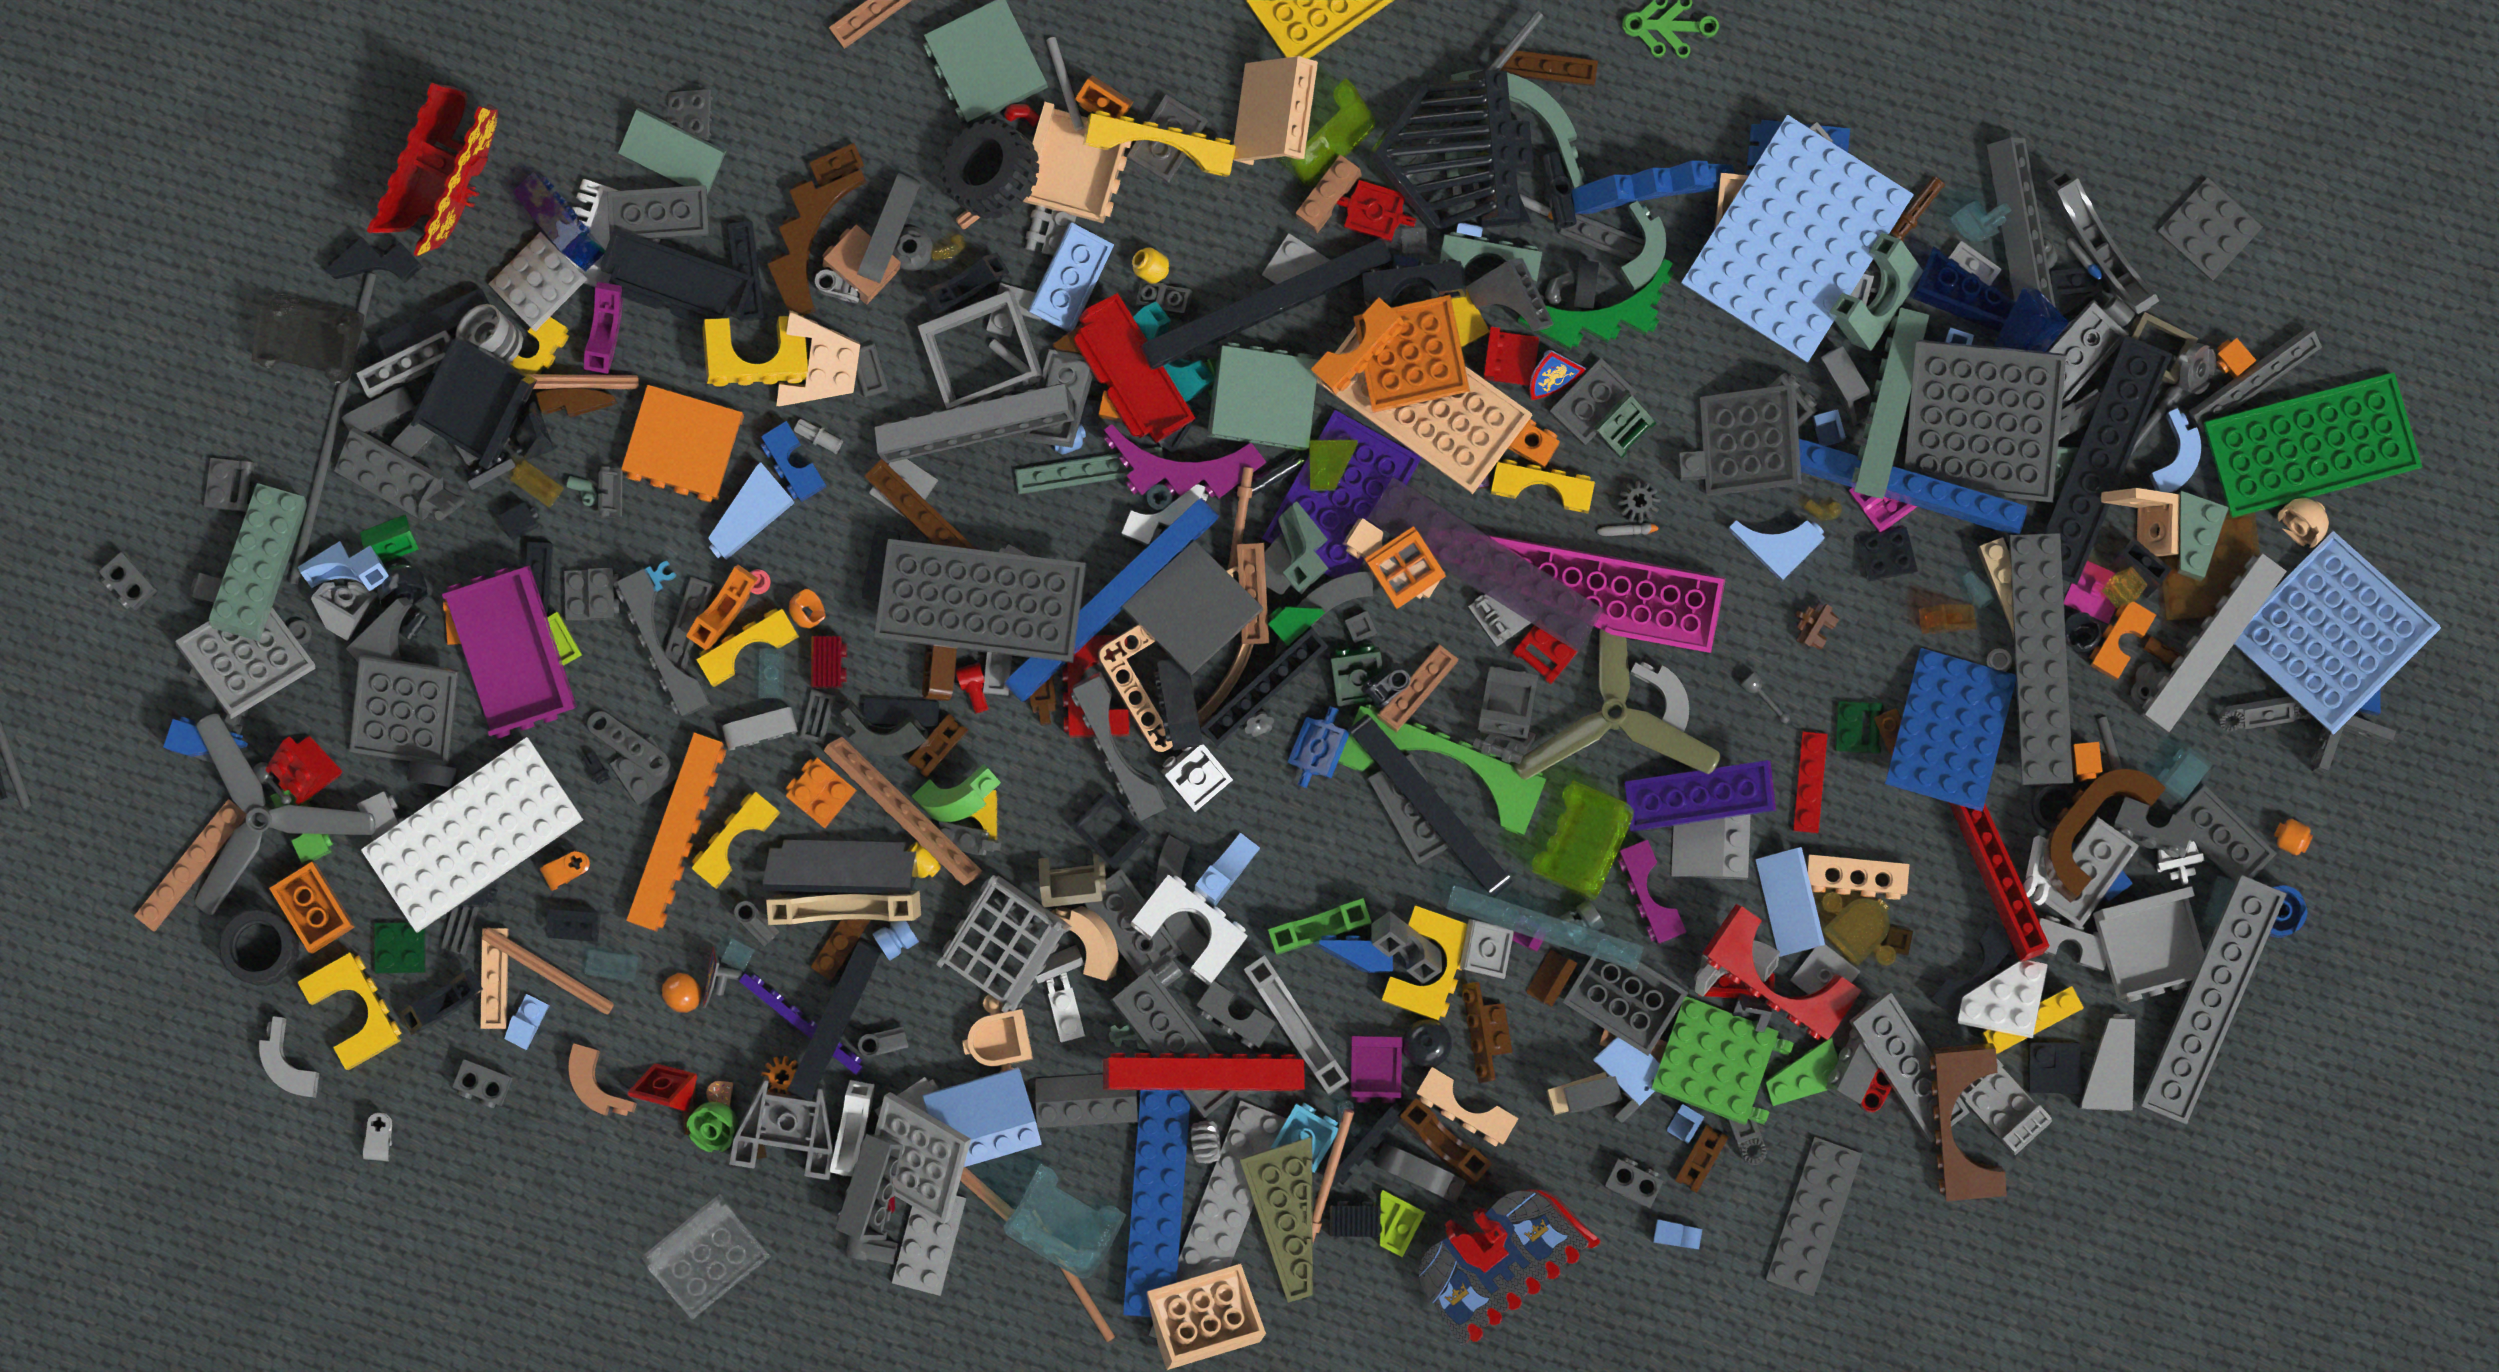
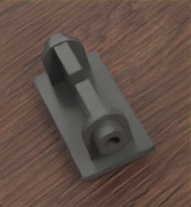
M600 467L598 475L601 493L598 495L597 512H600L599 516L601 519L622 517V468L610 469V467Z

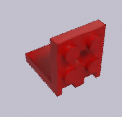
M290 736L282 741L265 769L267 773L272 771L280 780L278 785L284 791L290 790L297 798L295 803L298 806L337 779L343 772L310 736L298 744Z

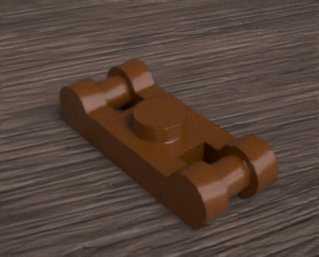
M951 714L946 716L908 760L912 767L916 766L922 771L921 774L926 779L969 731L964 725L960 726L955 721L956 718ZM947 729L954 733L950 739L943 734ZM926 752L933 758L929 763L922 759Z
M1706 1125L1675 1181L1679 1184L1684 1183L1691 1187V1191L1697 1193L1725 1145L1728 1136L1723 1133L1720 1135L1713 1131V1127ZM1707 1139L1715 1143L1713 1150L1704 1145ZM1691 1168L1700 1172L1697 1178L1688 1174Z

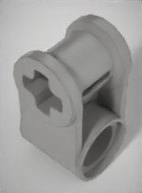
M822 270L816 275L815 285L821 294L852 303L859 302V298H857L858 291L851 287L849 293L850 285L834 271ZM824 277H829L833 280V284L829 288H823L819 284L820 280Z
M375 1113L369 1117L364 1141L363 1159L390 1160L388 1152L389 1146L392 1145V1120L387 1114ZM379 1117H381L382 1122H386V1126L382 1127L380 1131H378L377 1126H374V1121H378Z

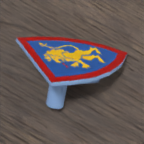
M1552 350L1546 351L1544 358L1537 365L1531 377V400L1540 399L1567 388L1582 375L1586 368Z

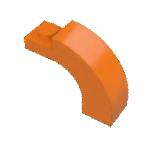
M740 565L735 566L712 604L702 614L697 616L686 637L703 649H709L726 632L751 596L750 592L758 578Z

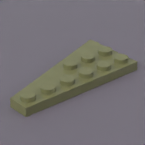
M1312 1136L1240 1159L1288 1303L1313 1294Z

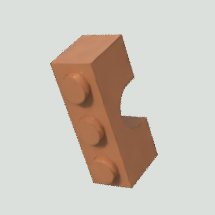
M1340 155L1297 210V219L1318 234L1331 217L1332 210L1343 194L1347 195L1362 176L1360 168Z

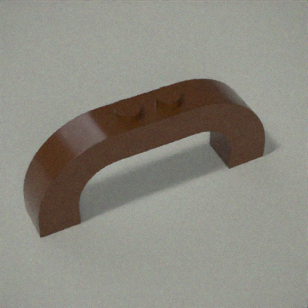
M2119 769L2103 774L2084 791L2080 788L2071 799L2074 802L2069 809L2064 807L2056 817L2059 822L2050 832L2044 848V864L2049 880L2070 903L2075 900L2092 880L2075 863L2071 846L2076 834L2106 798L2113 796L2128 797L2147 804L2150 808L2166 787L2144 772L2132 769Z

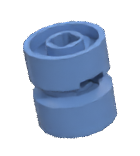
M891 921L889 929L883 927L873 933L874 938L889 961L901 953L902 947L909 949L919 942L906 921Z

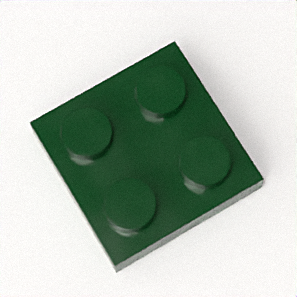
M375 923V974L426 973L425 928L417 933L410 923Z

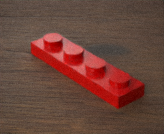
M1802 732L1793 831L1819 833L1828 734Z

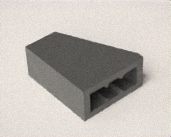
M1844 347L1830 350L1821 357L1823 368L1852 425L1855 426L1871 418L1868 416L1872 402L1870 390Z

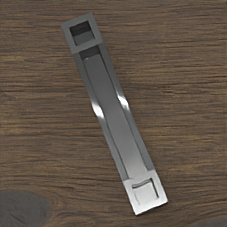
M642 569L617 581L619 588L616 589V592L622 603L626 601L630 608L627 611L628 617L633 625L637 623L641 631L637 635L643 647L648 646L652 654L648 658L653 668H659L662 675L659 681L664 691L669 690L673 697L670 700V704L674 712L686 717L710 705L711 703L701 682L689 677L678 669L661 647L654 622V606L657 591L647 570Z
M1101 671L1073 685L1074 692L1071 693L1073 701L1077 707L1081 705L1085 713L1082 717L1087 728H1093L1096 734L1093 737L1095 744L1099 750H1104L1107 756L1105 763L1111 773L1115 772L1119 779L1116 781L1117 787L1122 795L1126 793L1130 801L1127 803V806L1132 816L1137 815L1139 821H1142L1167 809L1168 803L1157 781L1144 776L1134 769L1122 756L1115 744L1109 723V704L1112 693Z

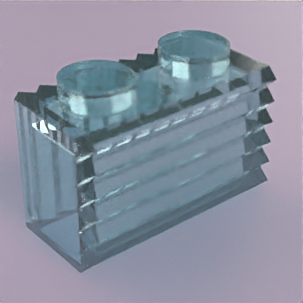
M2190 746L2185 750L2180 748L2172 758L2175 761L2170 769L2165 767L2156 778L2166 787L2164 793L2179 805L2185 801L2213 765Z

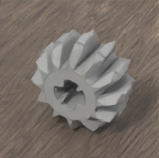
M1213 1121L1194 1123L1191 1127V1140L1195 1160L1198 1163L1205 1164L1219 1161L1221 1145L1217 1124Z

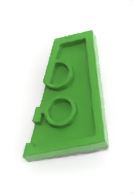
M1832 1037L1828 1040H1823L1814 1049H1810L1798 1060L1788 1064L1765 1080L1772 1106L1827 1090L1825 1088L1828 1084V1076L1838 1063Z

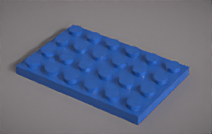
M1921 648L1885 784L1982 811L2012 698L2016 675Z

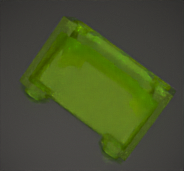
M1347 78L1337 85L1333 94L1334 101L1340 107V110L1306 142L1304 159L1298 160L1287 156L1276 157L1306 186L1318 184L1340 155L1346 157L1375 128V117L1356 87Z

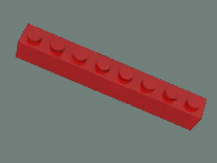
M1948 802L2020 962L2044 954L2050 945L1986 804H1984L1982 811Z
M1111 1053L1110 1058L1103 1059V1090L1300 1091L1305 1089L1304 1059H1296V1055L1293 1054L1281 1055V1059H1272L1271 1054H1259L1257 1059H1248V1054H1233V1059L1223 1058V1054H1208V1058H1199V1054H1184V1058H1175V1054L1163 1053L1159 1054V1058H1150V1053H1136L1135 1058H1126V1053Z

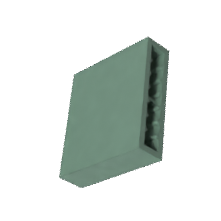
M995 0L924 35L926 43L923 44L925 51L929 57L934 56L937 62L934 65V69L939 79L945 78L948 86L944 87L950 101L956 100L959 107L955 111L960 121L966 120L968 126L1005 109L1010 104L1018 103L1048 88L1047 82L1006 0Z
M1225 343V346L1217 349L1207 437L1296 450L1308 449L1317 377L1314 376L1311 368L1319 360L1312 359L1310 354L1299 353L1296 357L1289 356L1288 352L1284 350H1274L1273 353L1264 352L1262 347L1250 346L1249 349H1242L1240 344Z

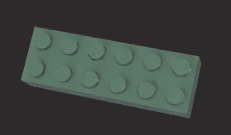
M257 483L209 617L212 628L260 642L305 515L307 503L304 496Z

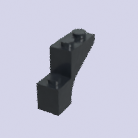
M361 237L359 240L354 239L346 247L347 251L343 255L335 256L328 263L329 267L326 271L334 279L338 280L371 271L386 270L394 273L406 283L423 266L401 242L397 245L394 243L389 246L384 252L385 256L381 258L368 242Z

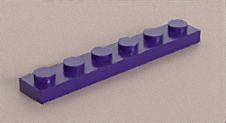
M754 973L751 977L747 974L742 976L739 980L740 983L809 1038H813L818 1024L813 1020L808 1024L801 1018L804 1014L794 1005L788 1008L782 1003L784 997L774 989L768 992L762 987L765 982ZM839 1042L833 1057L858 1076L864 1068L860 1065L862 1060L851 1051L847 1055L840 1049L843 1044Z

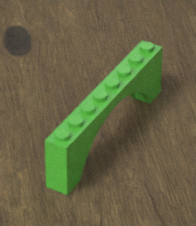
M1369 704L1366 707L1360 706L1353 725L1365 714H1368L1401 752L1409 750L1437 752L1452 757L1469 767L1484 782L1493 796L1499 813L1500 827L1524 837L1546 782V779L1542 778L1543 773L1539 772L1524 780L1514 770V762L1512 761L1504 763L1497 760L1496 755L1476 752L1472 750L1473 746L1463 741H1459V744L1449 741L1450 736L1440 732H1436L1433 735L1426 732L1427 727L1414 722L1412 726L1405 723L1396 733L1377 718L1381 709H1376ZM1349 734L1338 763L1362 772L1369 765L1373 764L1374 761L1354 737Z

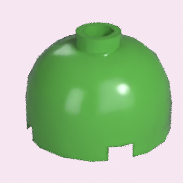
M712 1101L703 1103L693 1111L687 1121V1127L689 1126L691 1132L689 1137L699 1148L707 1152H712L713 1150L725 1151L733 1143L734 1136L738 1130V1119L735 1112L722 1102Z

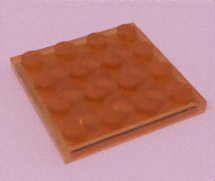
M2255 513L2232 519L2230 514L2225 516L2205 578L2202 581L2177 573V554L2159 556V559L2172 569L2162 582L2166 621L2202 618L2209 615L2211 617L2214 616L2218 610L2215 608L2218 601L2223 596L2228 597L2233 590L2230 588L2232 582L2238 575L2242 577L2247 571L2244 566L2253 555L2257 557L2260 554ZM2160 527L2157 528V536L2159 535Z

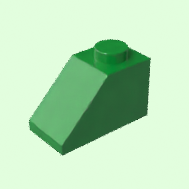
M1279 606L1269 615L1272 620L1268 622V625L1289 646L1325 613V610L1322 607L1286 606L1282 609Z

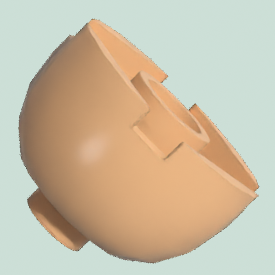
M2308 498L2294 499L2278 513V521L2282 519L2283 523L2291 531L2283 530L2297 544L2303 547L2309 544L2311 545L2309 548H2313L2327 533L2329 525L2327 513L2324 506L2318 501Z

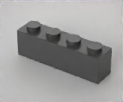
M1868 999L1867 1003H1865L1861 1008V1011H1863L1875 1000ZM1852 1028L1849 1035L1850 1038L1839 1054V1061L1835 1069L1828 1076V1084L1825 1089L1847 1102L1861 1104L1878 1069V1065Z

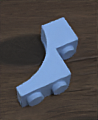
M340 541L298 567L311 588L329 580L348 578L361 582L370 591L382 584L389 576L371 545L351 557Z

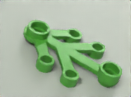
M1653 0L1640 13H1628L1623 19L1622 27L1629 36H1639L1651 49V54L1654 57L1660 58L1665 54L1666 47L1663 43L1657 42L1648 32V30H1657L1676 50L1677 57L1685 59L1690 54V47L1688 44L1682 43L1672 31L1700 32L1701 35L1709 38L1717 34L1719 23L1712 16H1706L1700 22L1672 21L1683 10L1691 8L1692 0H1689L1690 4L1686 7L1680 4L1681 0H1678L1658 20H1647L1658 9H1664L1667 6L1668 0H1665V3L1661 6L1656 4V0ZM1633 20L1639 22V27L1636 29L1630 26V22ZM1711 24L1713 30L1711 32L1705 31L1704 25ZM1661 46L1663 48V52L1660 54H1656L1654 52V47ZM1686 47L1688 52L1685 55H1681L1678 49Z

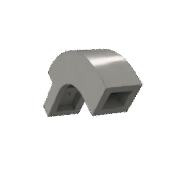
M1641 662L1640 665L1635 663L1630 674L1657 688L1665 700V714L1662 720L1684 732L1689 718V701L1685 688L1678 677L1663 665L1657 674L1654 672L1655 668L1645 662Z
M1754 940L1752 949L1754 966L1762 982H1765L1777 968L1780 952L1767 944ZM1702 955L1701 967L1694 978L1696 981L1695 992L1701 996L1707 993L1719 977L1728 973L1722 967L1717 970L1706 963L1708 958L1705 955Z
M273 1017L272 1022H268L267 1036L270 1037V1041H259L260 1058L266 1073L282 1089L296 1095L316 1098L319 1073L298 1070L289 1064L283 1052L286 1018Z

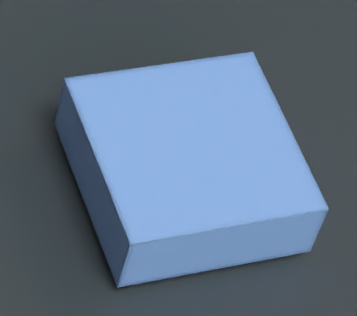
M1464 222L1458 223L1457 233L1477 237L1482 236V226Z

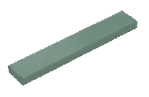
M1162 447L1142 449L1152 455L1163 458ZM1116 453L1015 469L1018 494L1126 478V475L1133 471L1131 467L1126 469L1118 458L1121 454Z

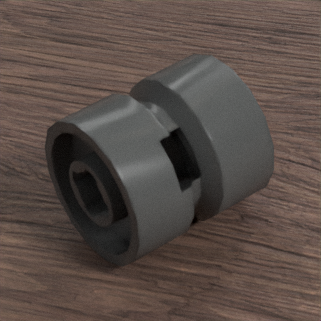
M1589 899L1577 905L1575 912L1569 910L1558 917L1575 945L1587 938L1588 932L1595 933L1605 927L1602 918Z

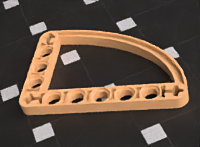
M1231 567L1226 571L1233 577L1232 573L1234 571L1238 573V567ZM1137 624L1104 644L1098 651V658L1150 747L1156 751L1164 752L1173 747L1172 741L1167 742L1165 739L1163 747L1159 744L1155 745L1154 742L1157 740V737L1153 732L1150 735L1147 733V731L1153 730L1160 725L1161 728L1156 729L1158 734L1166 736L1161 717L1126 660L1155 642ZM1129 635H1134L1138 640V644L1134 649H1127L1125 647L1124 640ZM1241 639L1235 659L1226 676L1214 693L1197 710L1199 725L1220 706L1237 683L1248 662L1254 644H1242ZM1119 641L1120 648L1126 654L1122 656L1121 652H1117L1113 655V661L1109 659L1105 660V650H1116L1118 646H1116L1115 643ZM1121 669H1125L1129 673V679L1124 684H1120L1116 680V674ZM1132 691H1139L1141 693L1142 700L1137 705H1132L1129 702L1128 697ZM1146 712H1151L1154 715V722L1150 726H1144L1141 722V717Z

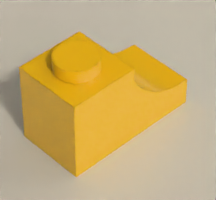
M993 790L983 799L986 805L968 817H973L981 823L984 830H987L989 833L988 838L997 840V791Z

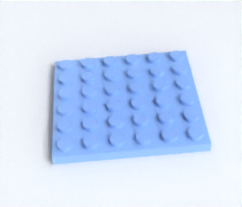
M2333 531L2271 592L2234 645L2334 735L2441 627Z

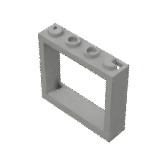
M1010 291L918 326L947 410L961 405L969 406L982 400L991 401L994 395L999 393L1001 396L1011 394L1015 391V387L1034 385L1038 382V378L1043 377L1015 294ZM1009 306L1031 371L956 400L934 335Z

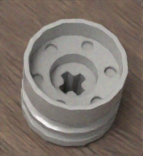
M483 304L476 306L461 319L457 327L456 337H464L509 364L517 357L522 348L523 337L521 331L494 305Z

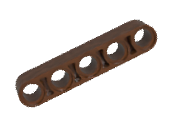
M926 645L922 681L923 698L949 701L951 699L957 648Z

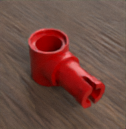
M976 662L955 669L962 690H965V693L969 694L975 714L989 710L982 689L984 688L985 678L983 677L980 663Z

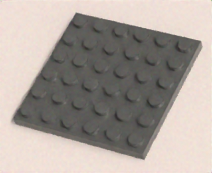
M1917 340L1904 470L1995 497L2053 502L2067 354Z

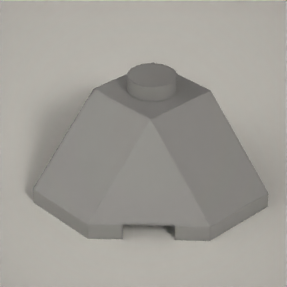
M334 582L323 583L312 595L311 600L326 629L348 641L358 630L378 594L372 590L369 591L367 587L358 582H348L346 586H335Z

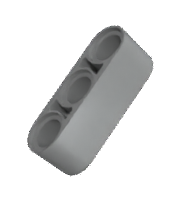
M791 707L738 720L722 726L729 751L735 750V747L744 745L746 747L757 744L763 739L772 740L783 737L785 733L792 732L794 734L798 732Z

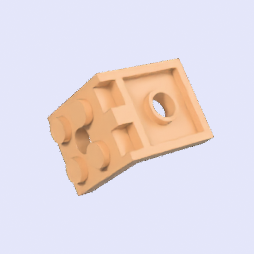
M2140 488L2101 492L2102 503L2138 508L2137 541L2155 556L2179 554V494ZM2160 527V532L2157 536V528Z

